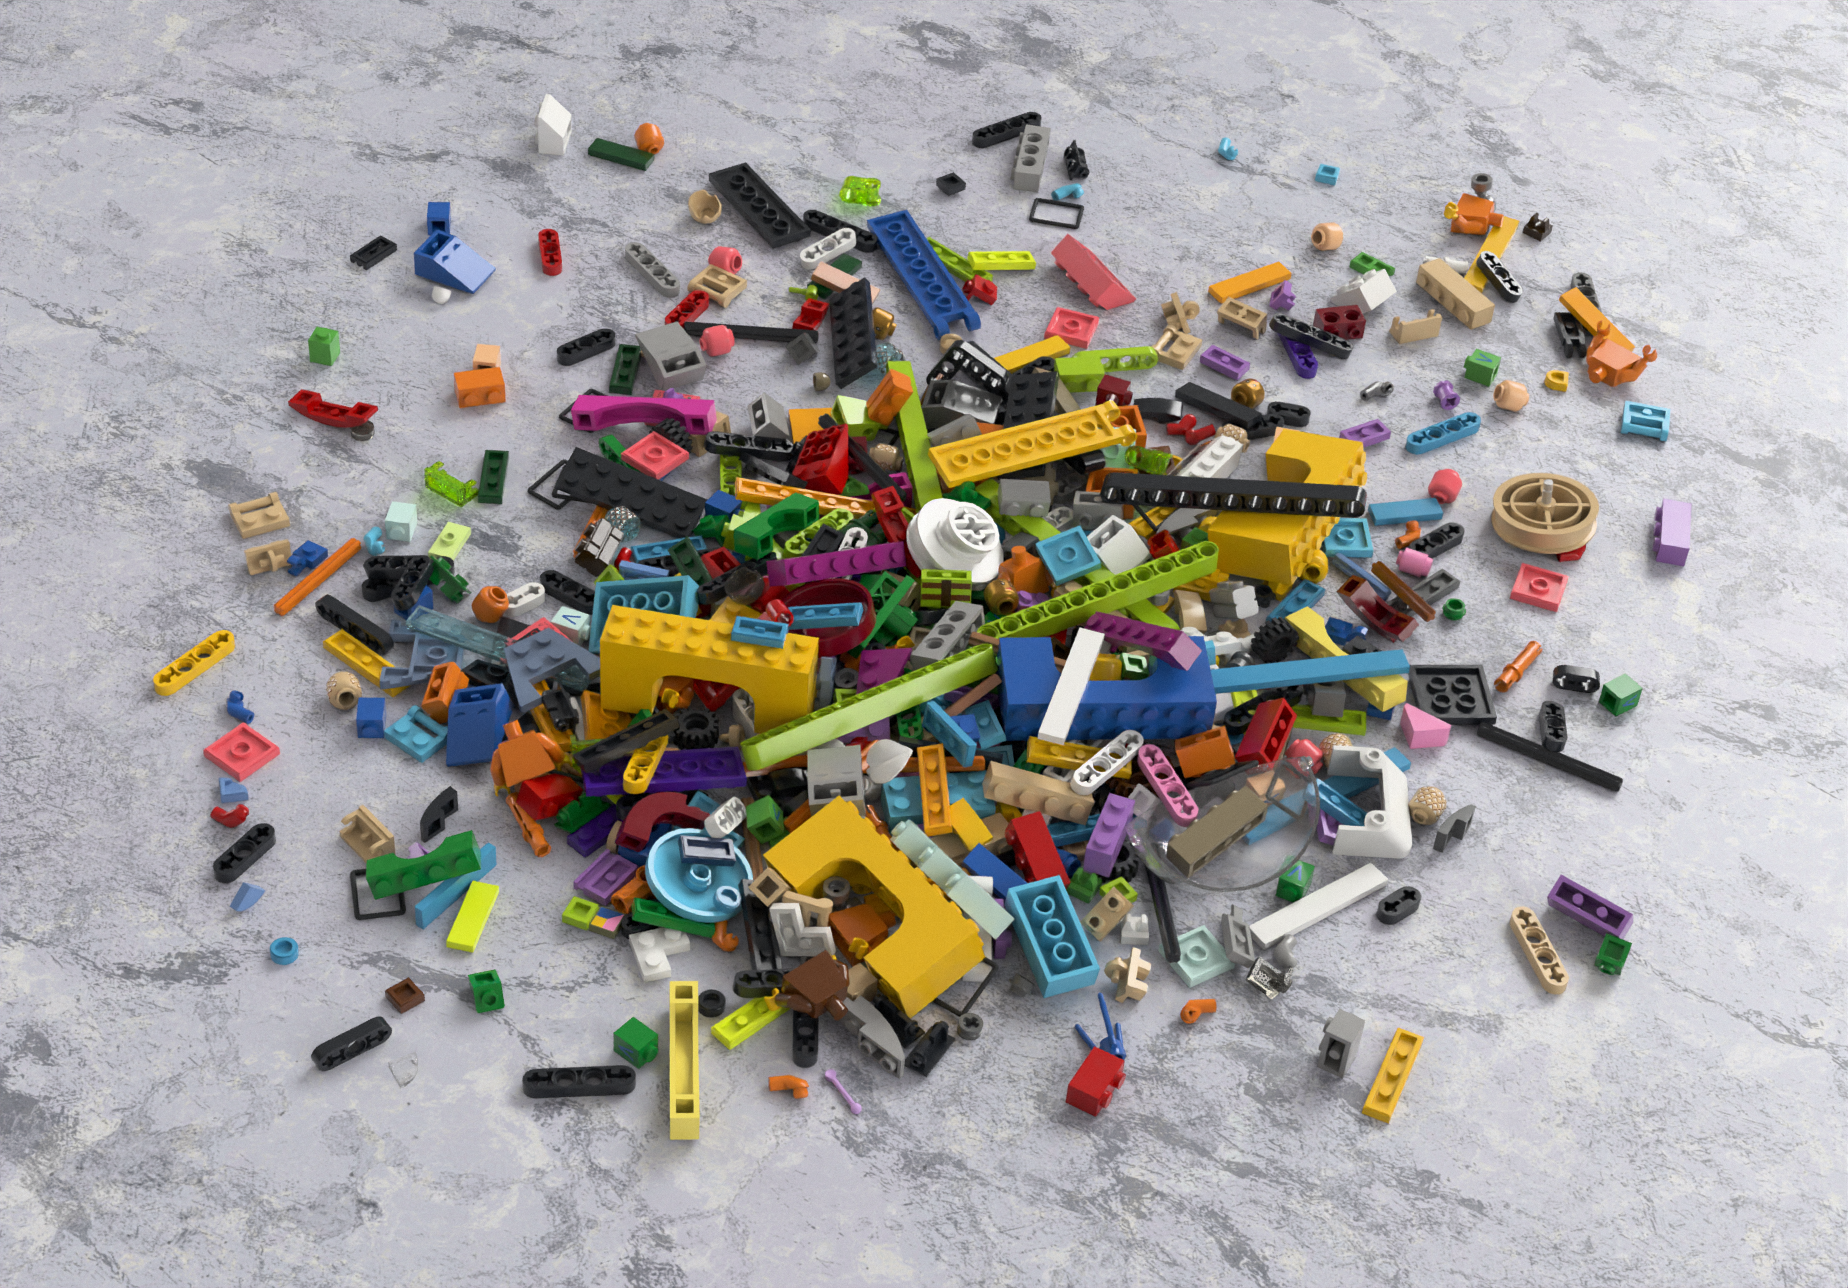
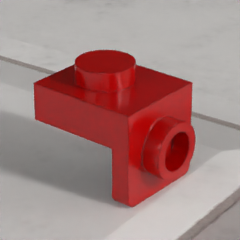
M977 274L971 280H967L962 287V292L968 301L973 295L991 306L997 300V286L992 281L985 280Z

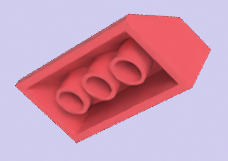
M1067 234L1051 252L1056 258L1054 263L1061 270L1064 271L1066 269L1068 271L1065 275L1074 283L1076 281L1079 283L1077 288L1085 295L1089 294L1088 300L1096 307L1101 305L1106 310L1136 300L1133 294L1099 258L1071 235Z

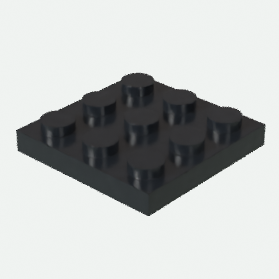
M1410 665L1408 676L1416 708L1450 725H1480L1481 722L1491 725L1496 724L1497 715L1483 665Z

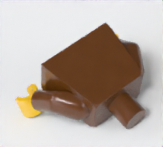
M824 950L784 975L782 992L774 988L772 990V997H764L765 1003L771 1011L786 1007L804 1014L807 1013L812 1018H818L828 1011L834 1020H839L848 1012V1008L843 1004L847 996V988L850 985L848 966L838 961L835 955L830 956L829 952Z

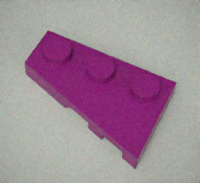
M912 648L861 651L856 695L903 676L904 667L907 661H910Z

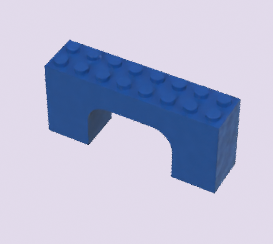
M1188 636L1202 650L1188 671L1173 668L1163 660L1150 655L1148 663L1149 676L1146 679L1088 681L1066 740H1114L1126 730H1134L1140 733L1143 739H1180L1211 730L1217 699L1204 636ZM1051 637L999 638L997 654L998 671L995 674L1002 680L997 685L1002 729L1006 741H1028L1029 736L1038 737L1041 724L1061 676V673L1055 666Z

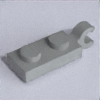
M1232 904L1230 915L1223 913L1221 918L1226 958L1235 964L1249 968L1255 962L1250 926L1242 920L1243 910Z

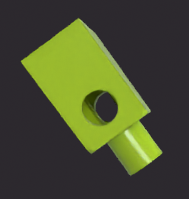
M837 395L830 413L839 425L845 423L848 425V435L850 437L866 436L867 441H872L875 439L878 429L886 430L888 426L869 418L866 406L867 401Z

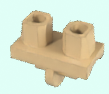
M1177 292L1170 294L1172 301L1161 304L1168 325H1174L1177 330L1182 329L1186 334L1191 333L1186 320L1195 319L1199 314L1200 308L1198 303L1186 301L1181 305Z
M288 539L244 550L250 575L270 570L275 572L278 571V568L291 565L287 563L288 558L292 556Z
M1113 886L1080 923L1101 942L1134 905Z
M1134 947L1131 949L1129 958L1122 961V958L1116 957L1114 960L1107 962L1104 969L1106 976L1111 979V982L1118 983L1115 1000L1121 1003L1127 997L1140 1001L1147 992L1148 984L1136 980V978L1144 981L1150 972L1151 963L1139 959L1141 950Z

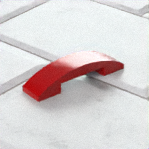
M301 389L288 401L291 408L307 418L325 425L342 428L362 425L378 411V406L357 402L353 407L322 401L320 393Z
M894 486L873 492L871 496L874 508L888 542H904L907 565L905 567L916 578L921 577L922 571L915 563L907 544L906 534L909 524L901 511L904 508V504Z

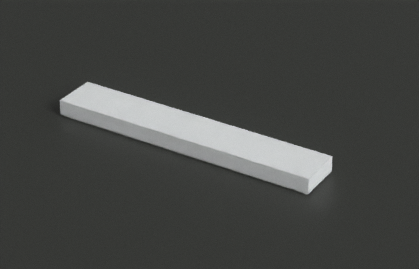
M1079 628L1038 732V739L1064 745L1105 634Z
M1369 863L1250 925L1251 938L1263 950H1266L1281 942L1286 935H1294L1387 886L1388 878L1372 863Z

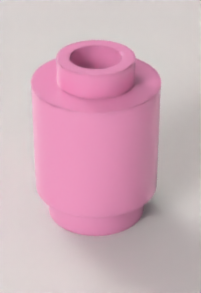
M1407 547L1404 552H1399L1396 564L1399 565V571L1420 578L1421 576L1428 577L1433 563V559L1429 558L1428 554Z

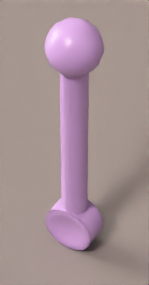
M832 1069L825 1072V1079L835 1085L851 1106V1112L859 1114L862 1110L861 1105L853 1101L837 1080L836 1071Z

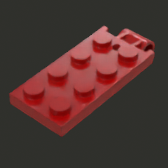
M775 599L767 604L766 612L757 619L785 623L791 626L794 616L783 601ZM694 679L693 690L711 712H715L719 707L723 706L726 700L735 691L740 689V687L731 684Z

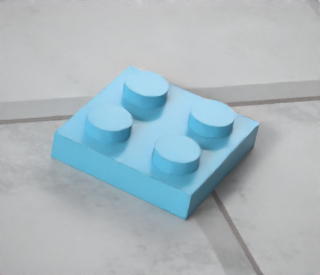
M1340 518L1338 524H1335L1331 529L1330 535L1322 542L1326 557H1334L1337 553H1340L1346 557L1372 558L1374 550L1367 519Z
M1080 525L1035 543L1036 550L1056 586L1101 568V562Z

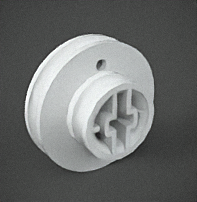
M951 499L932 500L924 505L919 513L912 518L907 527L906 538L908 548L921 571L922 569L972 571L971 590L982 591L998 575L999 565L1004 562L1003 549L995 522L982 508L972 503L958 502Z

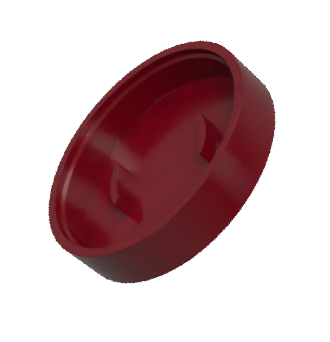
M831 578L813 581L792 590L781 599L787 607L862 603L863 613L858 626L788 630V633L819 638L818 658L835 656L853 649L871 634L876 624V612L870 592L863 585L852 580Z

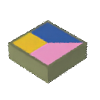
M600 906L589 923V931L615 939L621 929L622 918L626 914Z

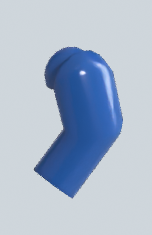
M231 691L226 701L228 714L250 724L254 719V712L244 708L242 701L244 695L242 692Z

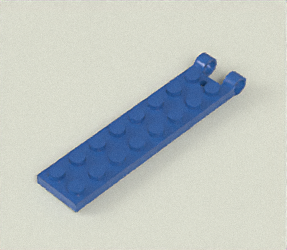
M908 210L867 220V228L877 236V243L933 327L937 340H940L945 334H950L948 322L964 319L965 326L969 332L981 329V320L978 313L975 312Z

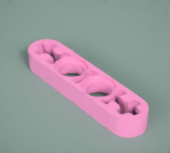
M1148 744L1142 746L1138 753L1137 762L1173 820L1182 827H1188L1192 821L1197 819L1199 809L1163 752L1155 745ZM1164 773L1168 778L1159 779L1155 774ZM1174 791L1179 793L1180 797L1171 798L1167 793Z

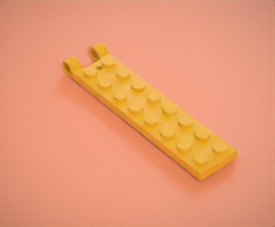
M1107 401L1097 406L929 448L928 456L948 488H952L966 481L975 482L1116 444L1126 447L1136 441L1137 434L1131 425H1123L1117 429L1113 428L1110 422L1115 421L1120 416L1121 411L1114 401Z

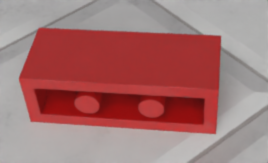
M1284 698L1259 703L1235 755V759L1238 762L1254 760L1259 762L1257 766L1245 771L1248 775L1273 770L1297 717Z
M1041 811L1011 819L1005 829V839L1009 846L1012 845L1015 853V863L1018 869L1022 870L1025 881L1031 883L1060 875L1065 889H1067L1071 882Z

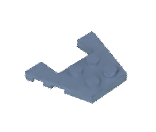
M391 619L389 635L392 637L393 642H414L409 668L382 667L380 689L428 683L434 666L447 662H455L462 670L465 637L438 630L430 633L422 631L421 626L412 624L411 627L401 625V621Z
M550 628L504 648L505 659L521 713L542 704L541 695L532 685L567 668L577 665L589 681L600 676V658Z
M821 658V665L816 680V689L821 690L817 691L814 712L833 704L837 658Z

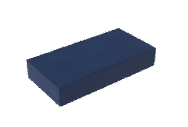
M681 835L678 840L681 863L733 867L736 862L732 839Z

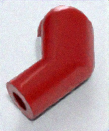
M1186 414L1179 423L1167 424V435H1185L1187 430L1193 429L1196 426V417L1192 414Z
M1213 424L1197 430H1187L1185 433L1187 444L1197 445L1204 439L1215 436L1216 431Z
M1586 544L1576 550L1556 553L1558 562L1581 559L1586 550Z
M621 548L614 561V567L618 571L621 560L632 562L629 560L632 555V551L629 548Z
M238 804L235 809L227 812L216 806L212 810L210 817L226 827L235 828L246 821L249 809L243 804Z

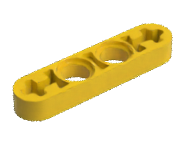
M220 630L213 633L156 673L153 677L155 692L161 696L174 694L232 653L235 649L233 633L228 630ZM201 654H210L207 658L198 657ZM183 667L191 668V670L187 672L178 671L180 668Z
M668 735L649 742L645 747L635 749L623 775V789L627 793L640 794L646 791L668 744Z

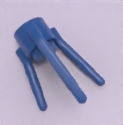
M1100 992L1098 993L1099 1005L1108 1037L1101 1040L1099 1049L1125 1060L1127 1055L1123 1046L1121 1025L1118 1022L1115 1024V1038L1103 994ZM1076 1024L1074 1026L1092 1050L1096 1045L1081 1026Z

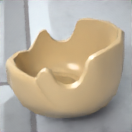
M699 190L689 197L688 208L691 217L695 221L710 224L721 215L722 204L716 195L712 196L706 190Z

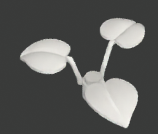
M833 739L810 750L844 747L845 745L838 739ZM888 739L877 741L872 745L866 758L870 766L866 770L868 776L863 775L865 799L873 801L880 796L881 784L891 781L898 775L908 762L913 752L912 749Z

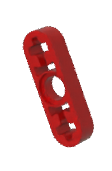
M543 229L538 233L542 271L546 275L556 276L562 272V256L558 232L553 229Z
M702 290L691 292L665 317V325L678 322L684 329L685 322H694L709 307L708 293Z

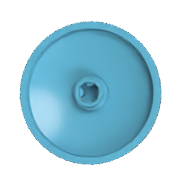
M691 828L674 830L663 835L654 843L646 860L645 875L652 893L666 908L683 918L703 923L725 921L734 917L742 910V905L740 904L736 912L726 914L716 909L713 904V896L719 887L731 886L739 891L738 884L742 879L753 880L750 865L739 849L734 846L736 862L733 867L681 863L678 845L680 836L712 838L705 830Z

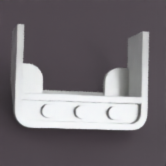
M1333 745L1327 775L1379 778L1381 811L1374 810L1367 813L1364 826L1339 825L1332 854L1382 858H1404L1408 856L1412 847L1407 778L1405 774L1377 748Z

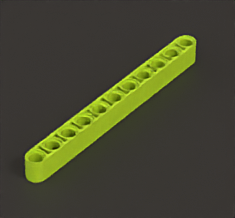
M887 361L886 374L890 369L907 375L910 377L913 389L912 395L895 416L908 477L913 487L912 495L916 512L919 513L925 504L935 499H943L936 467L928 456L931 446L927 436L928 433L911 362Z
M988 479L975 487V491L978 494L991 499V506L984 511L991 516L995 523L1012 536L1019 532H1024L1039 537L1040 542L1061 533L1042 517L1020 516L1019 514L1017 516L1001 515L999 513L997 493L999 484L993 479ZM1101 564L1100 569L1073 580L1082 587H1085L1115 574ZM1147 599L1117 609V611L1129 619L1180 630L1174 620Z
M1210 541L1195 544L984 624L978 628L977 632L997 639L1047 637L1088 621L1096 611L1107 614L1215 572L1219 548Z
M981 644L744 740L740 745L747 769L750 771L763 769L997 672L998 666L992 645Z

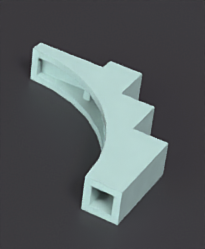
M912 820L901 821L892 830L891 834L893 836L890 840L993 938L997 939L1011 924L1014 918L946 855Z

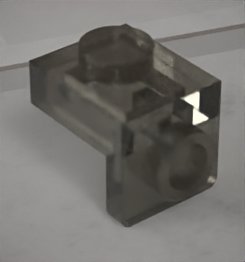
M1259 956L1251 965L1245 980L1270 999H1273L1280 992L1284 994L1290 988L1293 982L1290 978L1294 968L1289 965L1281 972Z

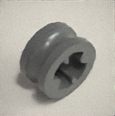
M974 1013L961 1015L957 1026L958 1035L962 1039L970 1041L979 1038L983 1028L982 1018Z

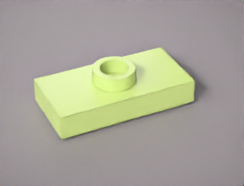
M448 522L428 551V557L430 558L431 555L435 558L447 556L454 561L471 535V528Z

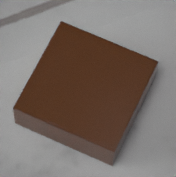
M409 977L385 990V997L400 1014L425 1001V994Z

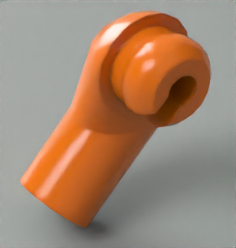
M1416 520L1408 521L1406 523L1407 530L1405 535L1395 539L1398 549L1408 547L1413 541L1420 538L1421 528H1419V523Z
M728 921L714 922L715 932L712 936V941L725 952L734 951L739 944V939L737 936L732 938L733 933H726Z
M1189 1000L1181 1010V1019L1185 1023L1191 1024L1202 1013H1216V1000Z
M792 1075L768 1077L769 1091L793 1089V1097L795 1099L807 1098L809 1095L807 1090L809 1085L806 1080Z

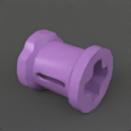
M1448 380L1438 382L1433 390L1434 395L1440 399L1441 407L1445 410L1454 409L1460 402L1459 395L1452 390L1453 385Z

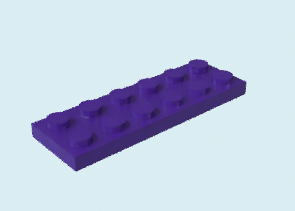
M723 747L664 751L648 788L643 793L745 787L747 777L739 748ZM626 753L621 759L612 760L593 772L585 773L581 769L586 797L631 794L623 789V775L633 753Z

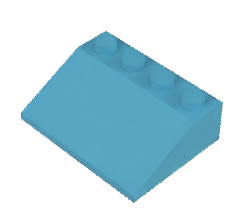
M689 575L596 582L588 651L592 654L600 653V638L612 605L695 618L699 605L697 589L700 586Z

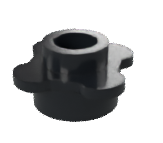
M1264 584L1254 587L1256 595L1254 600L1257 601L1258 606L1268 608L1270 602L1276 599V594L1273 593L1269 586Z

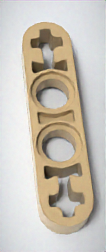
M1524 906L1516 907L1512 911L1509 924L1545 991L1554 995L1563 993L1568 984V973L1536 914L1530 908ZM1527 937H1536L1540 943H1531L1527 940ZM1538 957H1546L1551 963H1542L1538 960Z

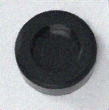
M713 989L705 990L698 996V1011L703 1016L710 1018L718 1017L725 1011L726 999L720 991Z

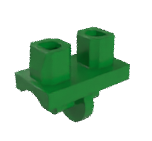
M971 481L963 482L950 493L942 495L943 499L972 503L983 510L991 506V499L978 494L975 491V484Z

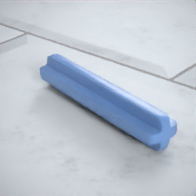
M1337 553L1332 559L1333 565L1349 577L1355 575L1367 580L1384 601L1391 595V589L1345 555Z

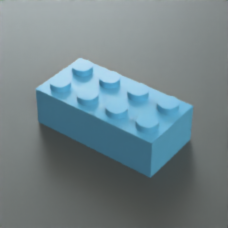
M986 770L947 773L950 805L964 798L980 819L994 815L996 811L994 800L984 798L982 783ZM919 776L897 777L882 784L880 801L890 834L897 824L901 821L906 822L908 819L912 820L916 825H924Z
M1060 875L1009 888L1004 905L1007 912L1014 918L1012 921L1013 927L1043 998L1094 985L1100 967Z

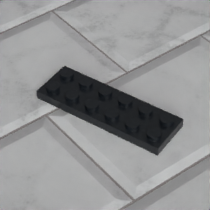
M746 162L709 173L710 183L773 249L811 237V229Z
M865 277L858 282L852 283L850 287L840 293H836L829 299L835 384L840 389H843L878 367L870 282Z
M1057 371L1012 375L1003 429L1053 417L1059 381ZM1046 463L998 475L997 479L1041 477L1045 475Z
M575 447L555 483V489L607 510H614L613 512L620 510L617 514L625 517L632 516L629 519L679 539L686 538L687 536L691 537L693 530L705 511V502L708 500L578 447Z

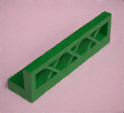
M886 571L882 574L869 591L872 600H879L881 610H875V627L862 643L846 651L855 659L859 657L861 651L865 649L887 617L915 581L914 579L906 575L903 581L899 582ZM885 581L896 590L894 593L884 594L881 584Z

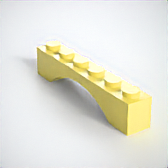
M1308 606L1285 617L1289 624L1298 632L1299 640L1296 641L1297 647L1312 659L1348 655L1337 647L1328 636L1324 626V618ZM1399 674L1342 680L1382 712L1406 701L1408 681Z
M670 981V1140L699 1139L698 981Z

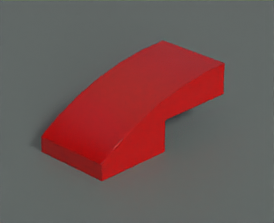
M808 298L801 306V313L793 322L792 329L818 330L830 304Z

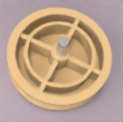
M1551 473L1523 474L1505 481L1494 493V509L1491 515L1492 526L1504 541L1517 548L1544 554L1564 553L1584 546L1595 535L1597 527L1596 518L1599 512L1598 500L1588 487L1574 479Z

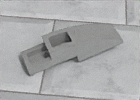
M1180 508L1163 522L1156 534L1164 529L1168 530L1176 545L1179 546L1182 543V539L1195 527H1199L1201 521L1210 516L1218 517L1222 510Z
M861 995L854 1001L846 997L843 1004L848 1008V1012L837 1021L844 1025L851 1034L858 1036L857 1048L860 1049L863 1055L872 1058L886 1072L892 1073L901 1079L904 1075L905 1056L899 1039L891 1025ZM827 1011L826 1014H827L831 1019H834V1018L829 1014V1012Z

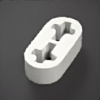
M536 582L528 583L508 593L509 606L504 614L509 617H517L543 604L545 601L543 585Z

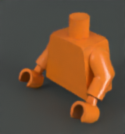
M1602 320L1597 323L1598 334L1593 337L1586 354V362L1589 365L1587 372L1590 380L1595 384L1602 381L1611 387L1637 380L1647 367V362H1653L1657 359L1656 349L1651 354H1648L1651 351L1650 345L1644 346L1642 349L1644 357L1642 358L1607 338L1603 340V337L1610 334L1611 329L1610 323L1606 329H1600L1603 324Z

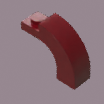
M1352 575L1336 591L1356 616L1376 633L1393 643L1396 640L1404 642L1419 626L1415 618L1389 606L1374 591L1368 581Z
M675 792L655 793L643 798L631 809L618 829L614 844L640 853L649 840L653 826L657 824H671L683 829L703 830L705 827L704 821L710 814L698 807L685 805L687 795Z

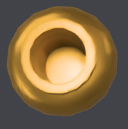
M879 307L873 309L875 338L884 340L887 335L892 337L897 324L893 323L895 318L892 313Z
M1252 378L1237 383L1231 390V399L1252 409L1260 405L1265 397L1264 388L1261 383Z
M1006 579L994 580L984 590V599L993 614L1008 615L1018 607L1019 596L1010 581Z

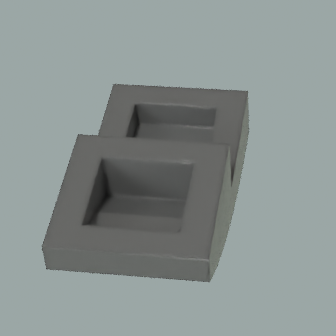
M1470 804L1459 809L1444 821L1437 831L1433 846L1434 850L1443 853L1451 837L1460 840L1464 838L1472 823L1475 805Z

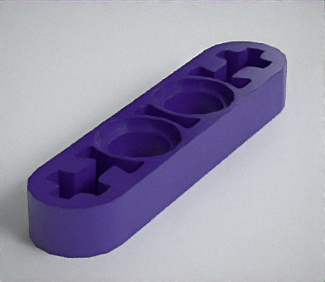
M1277 333L1297 374L1305 379L1314 378L1317 374L1318 362L1310 346L1298 341H1290L1291 338Z

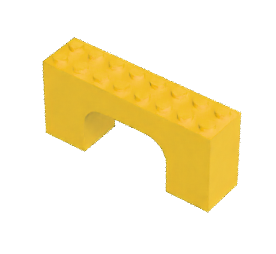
M1283 429L1265 453L1267 481L1359 487L1364 486L1367 481V472L1364 470L1366 452L1363 451V442ZM1222 510L1207 530L1208 541L1215 543L1219 548L1217 568L1221 569L1220 572L1292 585L1297 577L1301 576L1307 563L1311 562L1313 553L1320 549L1324 539L1330 535L1333 526L1338 524L1340 517Z
M612 605L600 638L601 708L638 714L641 709H649L651 714H653L664 676L676 675L738 686L750 694L755 704L754 733L761 734L814 711L819 638L788 633L786 634L783 649L732 641L731 633L734 624Z
M838 796L763 854L768 868L773 869L792 888L790 892L821 899L824 898L822 893L824 881L833 876L843 877L850 883V887L861 886L870 889L903 921L899 929L867 954L864 960L869 972L878 979V990L883 995H886L891 1003L911 1019L985 958L982 949L984 943L978 936L980 930L972 919L966 920L961 915L960 908L953 901L948 902L944 898L943 892L936 884L931 886L926 881L927 877L920 868L916 867L914 869L909 864V859L901 850L897 852L892 848L893 844L885 834L879 835L875 831L876 828L871 820L867 817L863 819L859 815L857 807L851 801L846 802Z

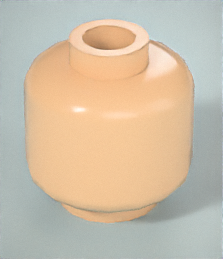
M1334 222L1320 223L1314 227L1311 240L1316 249L1320 251L1336 250L1342 244L1343 232L1341 227Z
M1505 380L1495 387L1493 399L1499 408L1517 412L1527 405L1529 394L1524 384Z

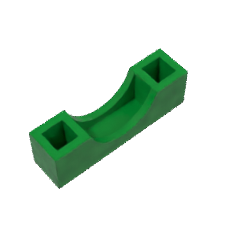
M799 493L790 495L735 528L733 536L734 551L756 560L773 551V535L784 531H802L819 520V500Z
M466 831L446 837L435 850L417 858L404 859L397 857L394 853H389L369 859L366 863V880L374 899L377 900L481 870V851L473 831Z

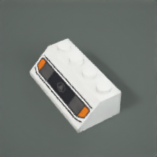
M1224 435L1201 443L1180 461L1168 475L1226 479L1238 467L1244 444Z

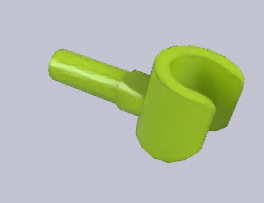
M814 285L808 286L807 289L789 287V292L805 295L806 301L808 298L818 299L816 294L817 287Z

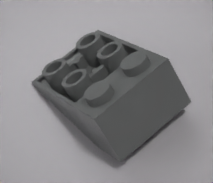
M953 379L930 381L921 407L926 429H938L968 413L975 418L976 422L995 424L1003 399L1001 396Z

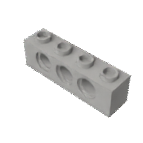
M1026 125L1024 133L1020 132L1019 144L1017 145L1010 180L1014 181L1013 189L1038 193L1048 152L1051 128Z
M955 601L939 622L934 625L929 634L923 638L919 646L912 651L910 664L913 666V671L967 650L970 646L968 641L971 633L977 632L978 628L985 624L983 606Z

